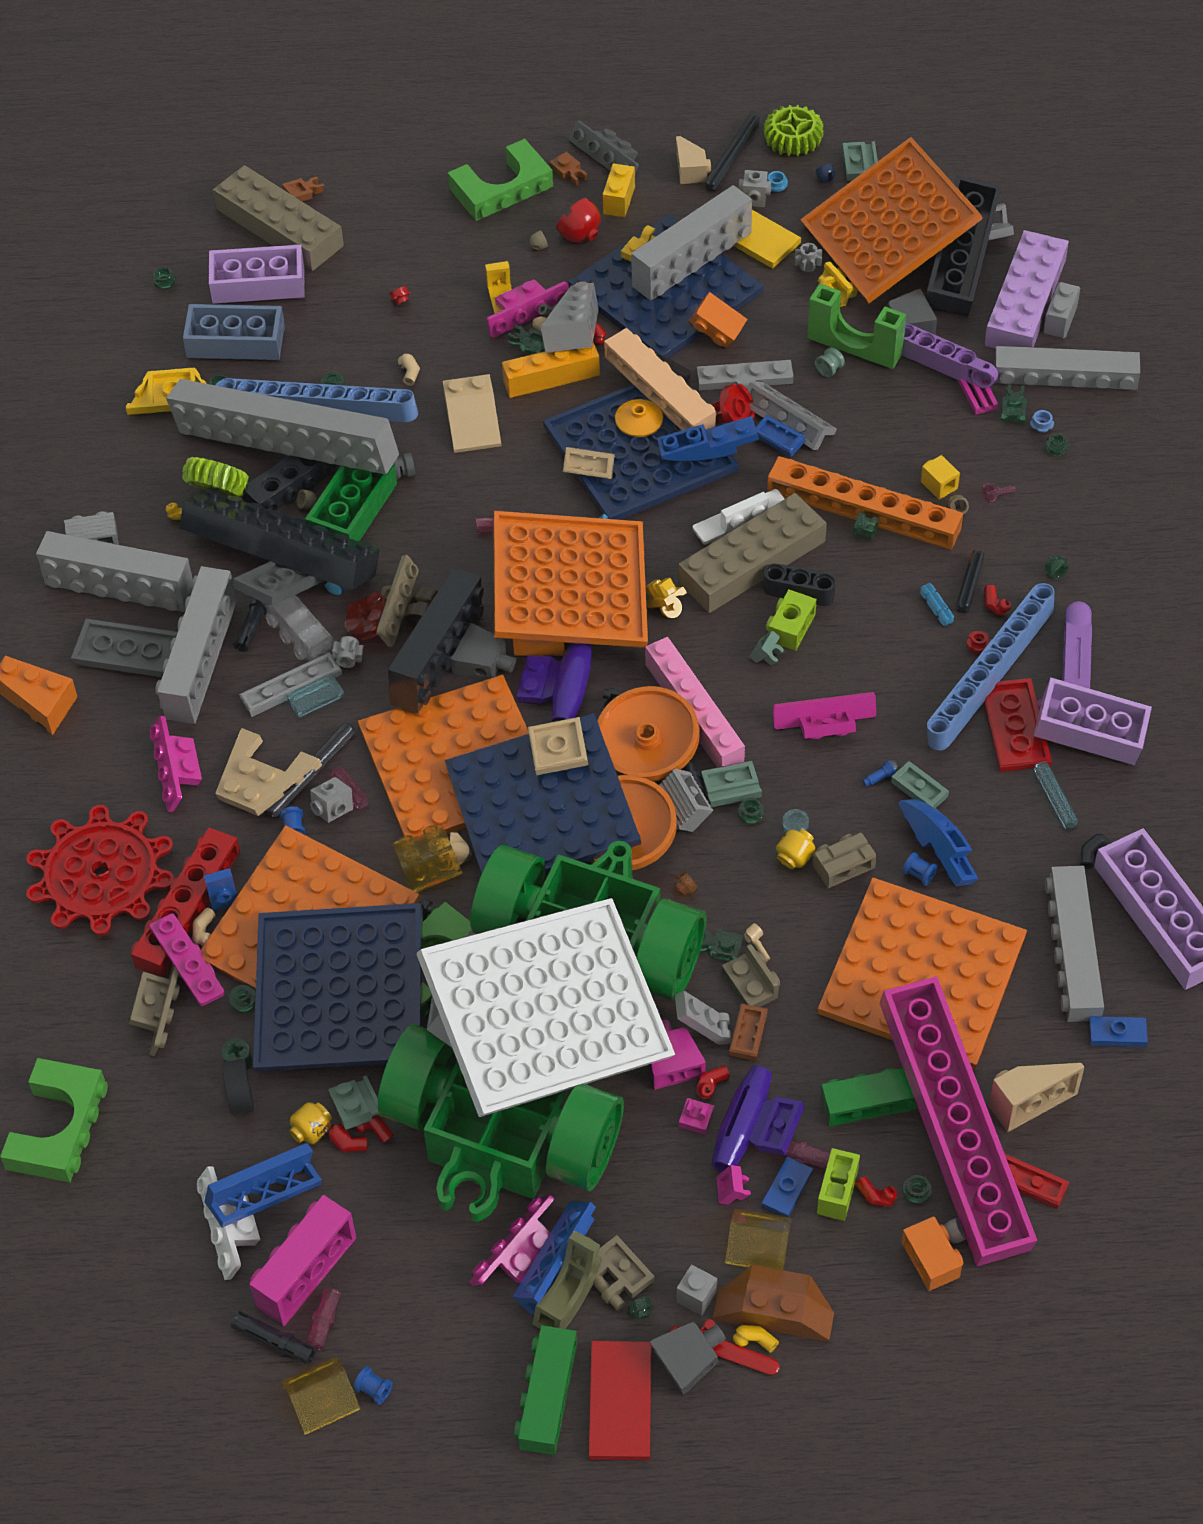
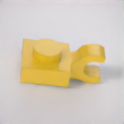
M647 225L639 239L633 236L621 250V257L631 262V253L655 238L652 234L656 229Z

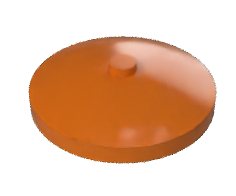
M646 686L628 690L614 698L603 709L597 720L618 776H639L651 781L665 779L672 773V770H681L688 764L695 754L699 743L700 728L693 707L680 694L663 687Z
M620 775L618 779L642 843L641 845L631 847L633 871L652 864L668 850L676 834L677 817L670 796L658 784L639 776ZM599 858L594 859V860H590V861H588V862H590L591 864H593V863H594L595 861H597Z

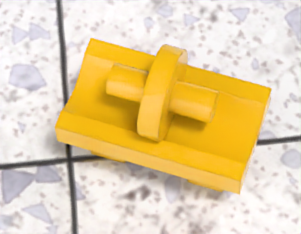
M831 262L824 264V272L818 279L819 284L840 290V307L846 306L848 299L856 297L858 290L852 282L846 280V275L840 268H836Z
M665 578L662 581L656 579L646 585V592L650 597L646 601V606L648 608L660 607L661 613L665 617L675 618L682 610V604L676 596H683L687 592L684 587H675L671 578Z

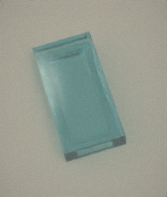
M331 673L286 696L297 716L301 717L344 697V691Z

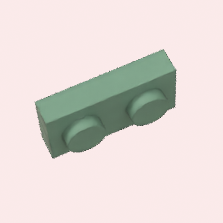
M910 761L891 778V783L912 799H919L934 808H937L949 795V790Z

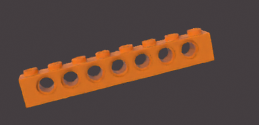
M778 456L768 476L767 492L777 489L784 498L796 493L809 506L952 550L962 528V512L916 499L906 494L890 491L883 487L864 483L860 480L848 478L838 473L822 470L815 466L796 462L792 459Z

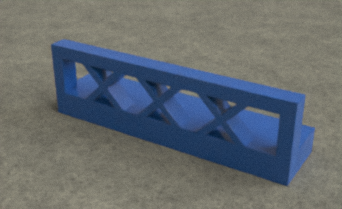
M305 1143L209 1184L204 1202L223 1228L321 1185L322 1179L310 1164L313 1150L308 1143ZM303 1170L310 1178V1180L305 1182L292 1179L294 1174ZM275 1182L287 1185L286 1190L280 1193L268 1190V1187ZM249 1193L262 1196L261 1201L255 1204L243 1201V1199ZM229 1204L236 1206L237 1210L225 1216L219 1206Z
M591 1202L568 1203L514 1293L513 1298L531 1315H534L536 1305L540 1303L544 1295L549 1291L562 1268L569 1237L574 1231L585 1236L595 1220L591 1215L596 1206Z

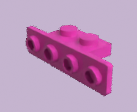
M533 279L495 297L496 306L502 311L487 317L489 335L492 338L497 337L541 316L538 312L539 306L543 303L551 307L557 304L569 289L568 284L563 281L545 290Z
M874 692L773 705L775 729L801 727L804 738L819 739L828 735L844 736L848 733L856 732V719L876 716V696Z
M159 716L155 724L150 728V739L153 740L154 759L157 760L159 769L158 779L162 783V798L166 803L167 812H174L182 799L180 784L198 786L202 777L193 738L170 736L166 717Z
M169 914L150 924L152 933L200 1006H204L224 996V989L216 979L212 966L209 962H205L199 946L196 943L193 944L174 914Z
M551 1195L537 1196L528 1204L527 1209L529 1211L523 1218H517L510 1225L509 1230L511 1232L505 1239L501 1238L491 1248L492 1255L487 1261L482 1260L473 1269L472 1273L474 1276L469 1281L472 1286L482 1285L498 1265L517 1284L522 1282L550 1235V1232L537 1219L554 1200Z

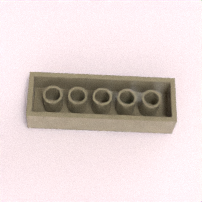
M245 165L213 189L215 205L218 211L272 246L301 245L304 266L311 271L315 270L344 246L340 225Z
M794 493L679 563L678 583L708 613H711L763 581L764 569L768 565L773 563L788 565L824 543L827 523Z

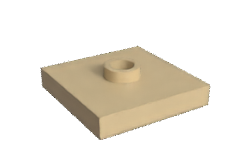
M580 717L528 727L536 775L588 765Z

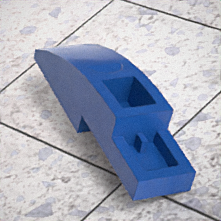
M750 416L705 430L704 424L659 437L657 440L662 459L696 461L738 453L737 446L757 441L759 438L753 417Z
M919 799L901 800L898 803L903 811L904 818L912 827L918 842L921 843L922 847L934 848L936 856L941 860L949 879L955 886L972 885L979 879L966 857L973 851L957 827L946 816Z

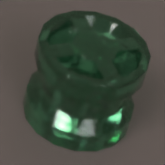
M859 512L853 527V535H863L867 540L873 541L879 527L880 518L876 516L871 518L866 513Z
M235 1038L223 1045L222 1056L224 1062L243 1058L247 1070L252 1064V1055L246 1041Z

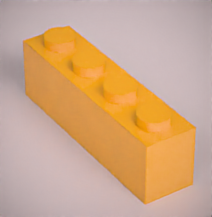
M593 343L592 347L548 353L541 352L502 362L503 382L509 397L513 398L600 376L599 354Z

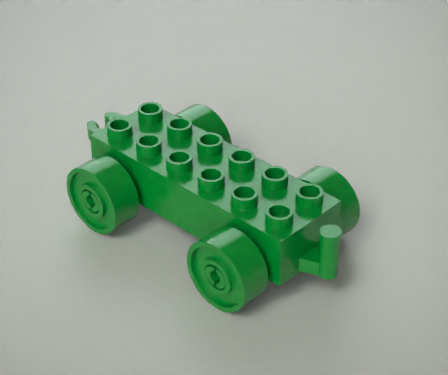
M624 841L611 843L607 852L592 865L558 854L545 882V860L543 857L504 844L500 845L493 852L481 875L473 900L470 926L473 933H484L612 898L650 993L676 1002L675 994L685 990L695 968L705 934L706 912L667 898L661 900L660 888L634 880L632 876V850L628 843ZM412 1024L405 1029L393 1048L382 1077L378 1094V1113L386 1119L424 1131L428 1161L444 1167L436 1187L439 1206L443 1211H448L453 1207L455 1188L464 1181H473L481 1188L480 1196L470 1203L469 1206L470 1218L474 1222H480L493 1212L497 1206L501 1188L535 1199L546 1174L550 1178L586 1191H592L596 1187L607 1167L618 1137L624 1111L623 1097L587 1084H581L569 1090L479 1117L458 1061L456 1062L457 1058L453 1048L429 1032L427 1028Z

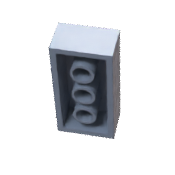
M189 304L183 334L186 357L280 360L285 328L282 306Z

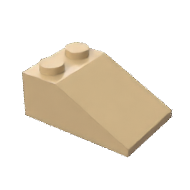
M490 374L443 381L444 400L454 453L501 447Z
M1082 1063L1018 1066L1010 1071L1003 1070L993 1080L988 1106L1005 1130L1009 1132L1077 1095L1084 1066Z

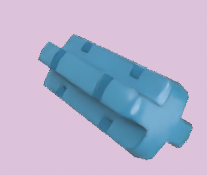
M931 583L923 585L920 594L927 600L926 602L933 613L939 617L940 623L944 626L953 623V613L950 609H947L948 606L939 593L935 592L934 586Z

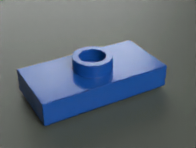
M768 415L756 426L759 440L789 457H792L806 441L803 434Z
M230 868L205 875L204 879L213 911L229 908L237 897Z
M1090 1016L1089 1018L1090 1045L1147 1047L1146 1018Z
M787 1157L762 1202V1208L788 1219L813 1173V1168Z

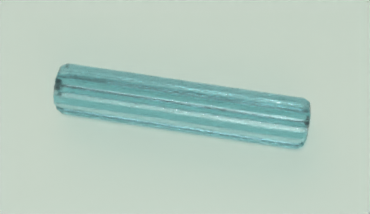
M1046 761L1037 763L1034 771L1061 823L1066 829L1075 827L1078 819L1049 764Z

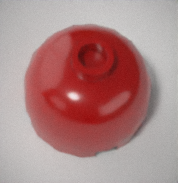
M583 198L570 207L572 212L568 216L564 214L556 226V230L560 235L572 243H583L586 240L590 242L599 234L598 228L601 223L599 210L592 201Z

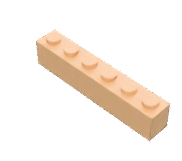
M625 328L604 341L605 358L651 402L655 403L681 430L704 424L705 430L715 427L716 411L711 404H707L696 390H692L681 376H677L666 362L660 360L653 349L643 344L638 335Z

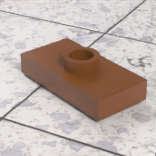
M747 1004L740 1005L729 1056L757 1061L768 1014L767 1008Z

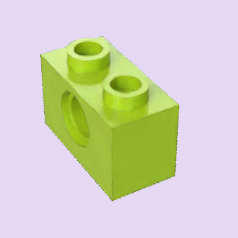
M788 589L785 597L780 598L777 603L776 614L770 616L766 624V630L769 632L774 631L780 636L776 644L794 651L798 649L816 615L817 599Z

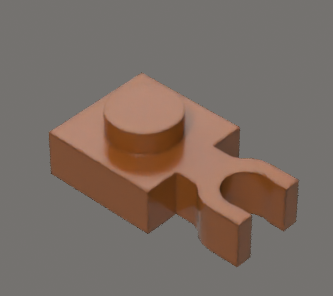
M568 152L549 161L552 171L563 180L569 177L575 186L579 185L578 178L587 181V173L581 169V163Z
M316 176L310 178L307 182L300 178L283 183L282 189L303 202L312 199V194L322 193L324 191V184L318 185V177Z

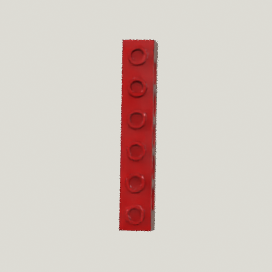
M208 828L204 836L199 837L196 849L191 857L188 856L179 877L173 879L166 898L161 899L155 916L145 925L144 934L132 946L131 956L135 968L165 978L173 963L162 946L155 945L159 942L152 933L150 924L169 914H174L187 935H191L193 932V921L210 903L204 876L228 868L231 869L240 854L236 837L212 828Z

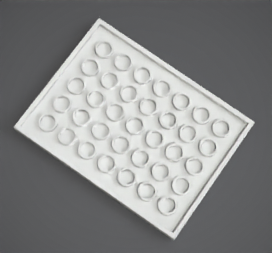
M612 898L421 949L416 953L479 1117L569 1090L577 1085L588 1084L662 1061L675 1055Z

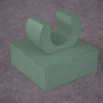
M774 631L763 636L758 641L749 658L756 663L764 659L769 665L775 664L778 659L773 656L772 652L778 656L784 651L780 645L776 644L780 636Z

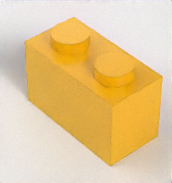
M613 163L603 192L604 215L625 218L635 189L634 166Z

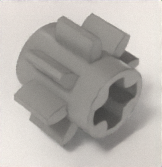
M812 243L802 244L800 249H795V266L799 265L800 269L805 272L814 271L816 265H822V249L817 250L816 245Z
M344 636L340 639V642L334 641L332 659H336L337 664L341 667L351 668L355 665V662L361 663L364 646L359 645V641L356 638Z

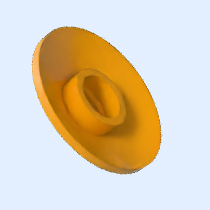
M634 399L625 402L617 409L615 423L618 429L626 435L645 437L659 430L663 423V413L651 401Z

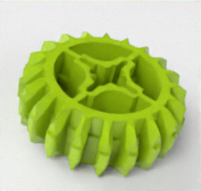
M789 104L787 108L780 106L779 110L775 109L772 114H768L764 124V137L767 145L772 147L773 151L779 150L780 155L783 153H787L788 156L796 154L798 157L800 153L807 155L808 151L814 152L815 147H819L823 137V124L820 115L815 114L814 110L808 111L807 106L800 108L799 105L792 107Z
M198 457L188 458L182 471V479L186 483L203 490L216 488L228 496H243V491L246 488V484H248L249 478L244 471L228 464Z

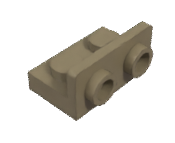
M752 944L746 946V954L722 965V972L744 1004L761 1007L778 998L780 980L774 971L770 972L766 966L763 954L759 950L756 951Z

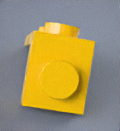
M508 261L485 265L486 283L494 314L502 311L496 306L495 297L512 290Z

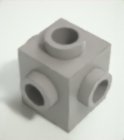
M745 170L744 179L739 180V190L752 199L753 207H765L766 195L771 193V181H767L768 172Z
M336 777L310 790L311 810L316 816H320L328 823L353 810L352 789Z

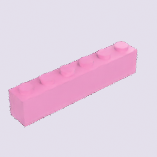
M666 637L646 646L645 659L647 668L661 687L680 694L693 707L700 728L699 742L716 767L743 763L745 745L670 639Z

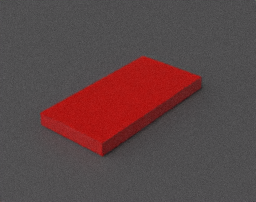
M1026 678L997 682L995 688L987 695L983 704L999 772L1051 767L1052 759L1047 740L1033 736L1039 715V707L1032 679Z
M592 1341L589 1460H650L651 1344L650 1342Z

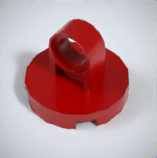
M731 384L723 388L720 400L712 404L716 411V424L723 422L727 424L750 416L754 420L755 411L751 412L749 404L753 403V399L744 385Z

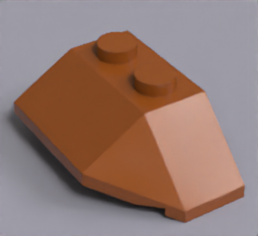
M752 1264L718 1290L712 1320L737 1325L761 1326L767 1331L829 1342L834 1312L811 1275Z

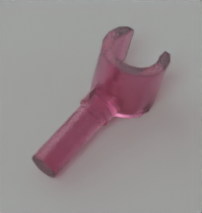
M989 482L982 486V491L985 494L986 500L993 502L997 499V495L1015 492L1016 486L996 488L995 484Z

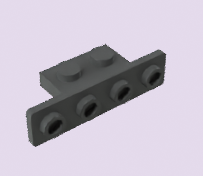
M575 121L569 141L610 171L614 163L634 166L636 174L639 164L634 160L638 152L631 148L629 142L616 137V133L612 130L593 131L581 121Z

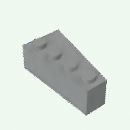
M578 282L570 286L541 325L546 353L592 347L598 315L594 283Z

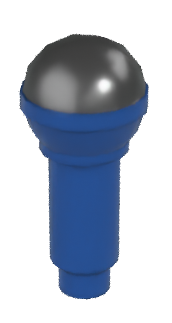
M887 760L881 769L866 776L862 782L867 787L884 778H892L900 767L896 761Z

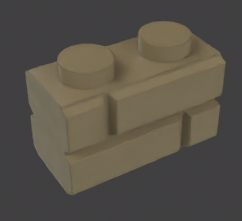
M862 832L856 835L847 834L839 842L830 846L824 844L813 853V867L821 877L826 888H831L872 870L876 865V853L868 844Z

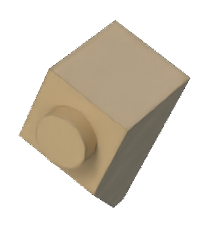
M676 136V157L680 184L705 182L707 173H711L710 159H706L705 150L681 136Z

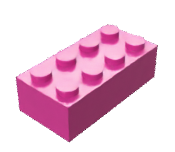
M325 1195L318 1202L315 1201L309 1206L304 1219L290 1229L284 1243L273 1249L269 1256V1261L262 1269H257L250 1279V1289L256 1308L283 1327L289 1322L355 1241L356 1233L351 1212Z

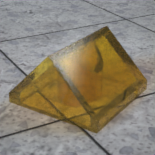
M735 1209L730 1222L725 1264L750 1267L753 1264L784 1270L792 1218Z
M337 1356L281 1381L305 1435L360 1410L347 1373Z

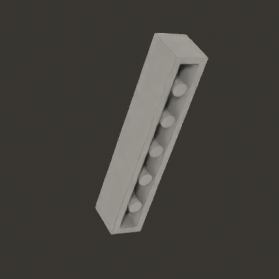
M996 346L994 366L998 370V378L995 383L1137 390L1140 378V352Z
M1084 866L1052 867L1050 877L1045 878L1046 894L1051 895V900L1048 901L1049 917H1054V924L1051 925L1052 940H1057V947L1054 949V959L1056 964H1060L1061 970L1057 974L1058 987H1063L1064 995H1061V1010L1066 1012L1067 1022H1089L1090 1016L1102 1017L1104 1002Z

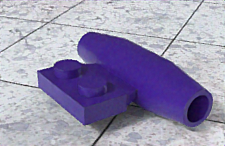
M569 643L561 662L553 659L552 656L527 655L517 693L518 702L543 704L545 701L552 699L551 722L575 718L583 702L591 670L592 644Z
M754 1065L750 1068L735 1091L718 1131L711 1165L720 1172H723L730 1165L737 1166L750 1144H753L759 1151L786 1155L804 1110V1105L799 1100L781 1097L767 1100L772 1073L762 1066Z

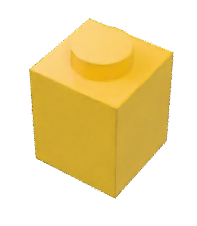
M942 455L927 461L922 466L921 483L939 500L958 489L960 472Z

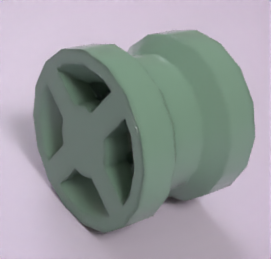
M832 347L826 349L824 355L819 356L815 360V367L818 372L828 378L836 373V369H841L845 364L842 354Z

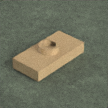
M566 447L563 472L611 479L615 454Z

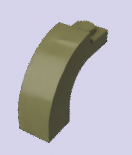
M577 1231L572 1233L568 1239L562 1268L549 1291L535 1307L532 1323L539 1329L541 1325L562 1329L567 1328L583 1304L598 1273L602 1256L598 1255L600 1244Z

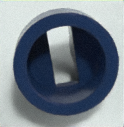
M832 164L823 165L815 170L817 177L823 183L832 181L835 176Z

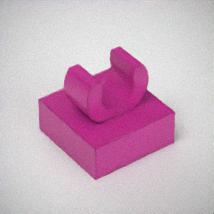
M687 1098L679 1120V1127L706 1135L714 1113V1105Z
M730 1165L716 1177L719 1203L729 1205L735 1199L743 1200L751 1194L749 1190L743 1189V1185L749 1181V1177L742 1175L740 1166Z

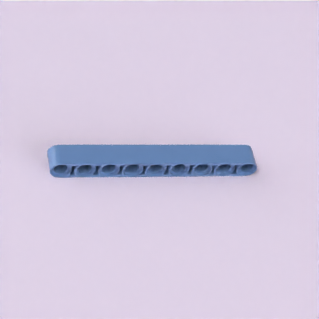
M233 378L220 380L216 384V386L387 418L389 421L410 422L418 416L414 394L407 389Z
M1041 583L1031 589L928 720L927 741L930 748L944 750L950 746L982 705L987 695L995 688L996 683L1003 678L1052 615L1055 592L1051 585Z

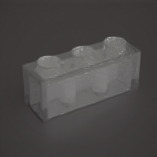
M296 595L276 605H266L267 615L265 617L268 624L273 629L277 628L283 642L293 647V651L300 661L304 660L307 663L329 652L333 654L332 636Z

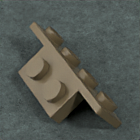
M402 555L393 584L383 586L370 626L374 631H377V634L388 647L395 644L419 571L408 555Z
M173 964L169 979L146 972L142 973L128 1022L130 1025L155 1032L149 1052L151 1056H155L158 1048L163 1049L168 1033L163 1032L165 1024H170L174 1009L170 1008L171 1000L176 1001L180 985L176 984L177 977L181 976Z

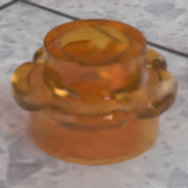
M683 872L680 876L676 875L677 882L674 885L683 896L687 894L694 896L693 892L698 889L694 880L686 872Z

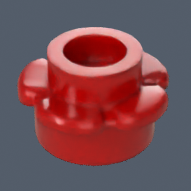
M406 286L389 292L390 301H395L396 305L409 300L408 295L411 294V291L408 292Z
M974 631L968 635L966 644L970 652L980 655L991 639L983 631Z

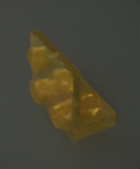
M442 824L428 826L421 832L403 836L393 843L409 886L414 892H419L462 874Z

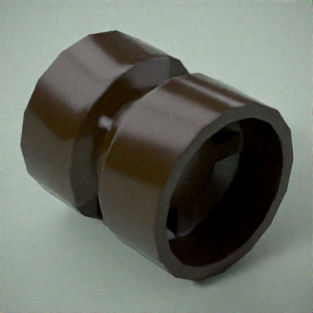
M418 587L415 589L409 602L410 605L403 617V623L408 629L414 630L438 593L437 590L430 587Z

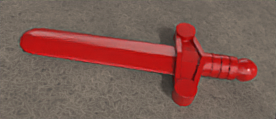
M711 1319L706 1320L700 1331L702 1333L714 1326L715 1322ZM672 1326V1327L670 1328L669 1332H671V1331H673V1330H675V1329H677V1328H680V1327H679V1326ZM726 1340L712 1348L718 1357L769 1375H774L779 1371L780 1365L774 1358Z

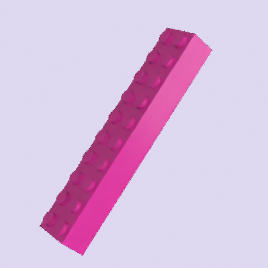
M937 976L883 991L879 1004L976 1267L1031 1251L1037 1242L1036 1235Z

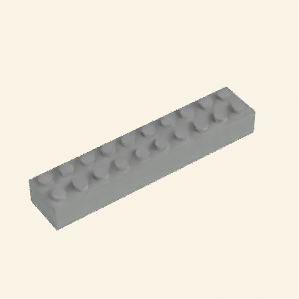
M180 379L166 398L179 432L185 435H193L381 474H387L399 456V451L387 418Z

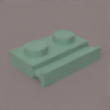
M872 141L871 144H865V142L843 143L842 151L846 181L854 180L878 162L875 141Z
M752 761L701 771L703 785L711 807L762 797V790L759 786Z
M367 1075L363 1076L362 1081L355 1082V1080L328 1089L330 1098L345 1130L369 1122L373 1116L379 1114L378 1098Z

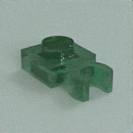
M515 325L514 333L517 335L508 333V341L511 344H520V350L532 355L545 352L542 332L533 328L526 332L522 326Z
M1008 384L1006 397L1003 396L1001 421L1025 423L1027 399L1024 398L1025 387L1021 386L1019 392H1013L1011 390L1012 386Z
M705 929V940L702 942L700 951L710 949V957L730 962L739 957L744 935L717 929L716 935H713L709 930Z

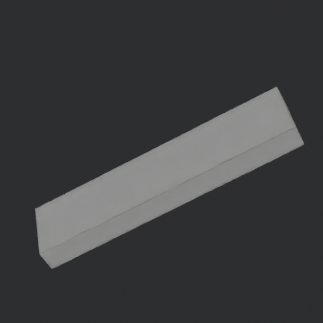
M329 652L239 694V697L249 715L253 717L341 676L342 670L336 660L332 659V654Z

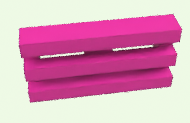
M958 380L975 415L998 409V402L990 387L980 389L979 386L971 384L982 405L980 407L966 380Z

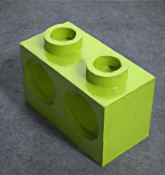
M832 1148L818 1198V1215L842 1221L846 1220L858 1174L860 1155Z

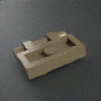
M618 1235L599 1248L598 1255L602 1256V1260L592 1285L601 1292V1298L605 1303L611 1304L618 1311L625 1305V1302L619 1296L624 1290L631 1298H634L655 1281V1276ZM607 1272L616 1280L611 1286L602 1277Z

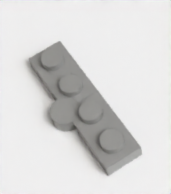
M791 360L697 367L699 391L723 389L731 384H742L747 388L750 382H764L767 385L793 384L794 379Z

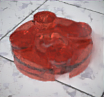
M374 592L370 596L348 605L346 608L348 614L345 618V628L351 636H356L359 640H367L378 635L377 628L387 599L381 593Z

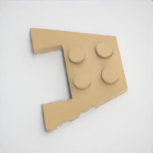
M242 728L215 794L219 800L259 816L281 799L286 789L293 784L299 785L305 780L304 775L312 769L314 771L318 770L322 763L319 758L300 752L284 772L254 760L250 757L263 740L260 735Z

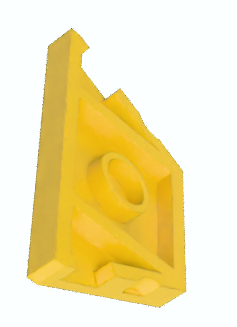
M195 367L148 371L143 378V383L134 392L135 398L132 403H127L126 405L127 415L171 411L166 398L180 379L207 383L201 379Z

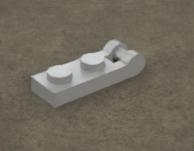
M686 991L675 994L678 1020L719 1045L731 1043L732 1033L728 1030L730 1025L729 1014L715 1011Z

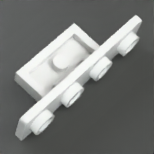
M777 489L767 493H759L721 510V513L693 525V531L704 545L709 544L784 500V497Z
M210 1166L206 1167L198 1178L197 1191L201 1194L204 1204V1216L209 1222L211 1241L215 1244L218 1255V1266L222 1270L224 1279L231 1280L241 1267L236 1246L256 1245L260 1240V1236L253 1215L223 1228L220 1226L204 1202L208 1185L217 1181L214 1167ZM248 1195L244 1196L243 1201L249 1202ZM229 1204L219 1206L225 1216L237 1210L236 1206Z

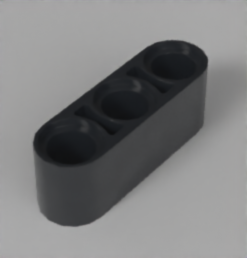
M773 563L764 569L763 589L766 594L778 598H784L789 589L817 599L816 605L827 606L834 601L835 578L831 574Z

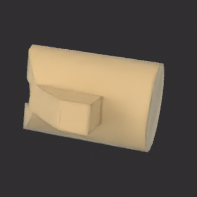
M451 832L450 841L439 840L437 859L438 861L448 862V870L455 871L471 858L470 847L458 833Z

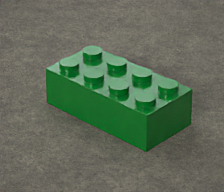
M341 465L305 518L306 523L314 526H324L328 531L336 534H347L351 539L360 541L397 485L395 465L391 466L387 474Z

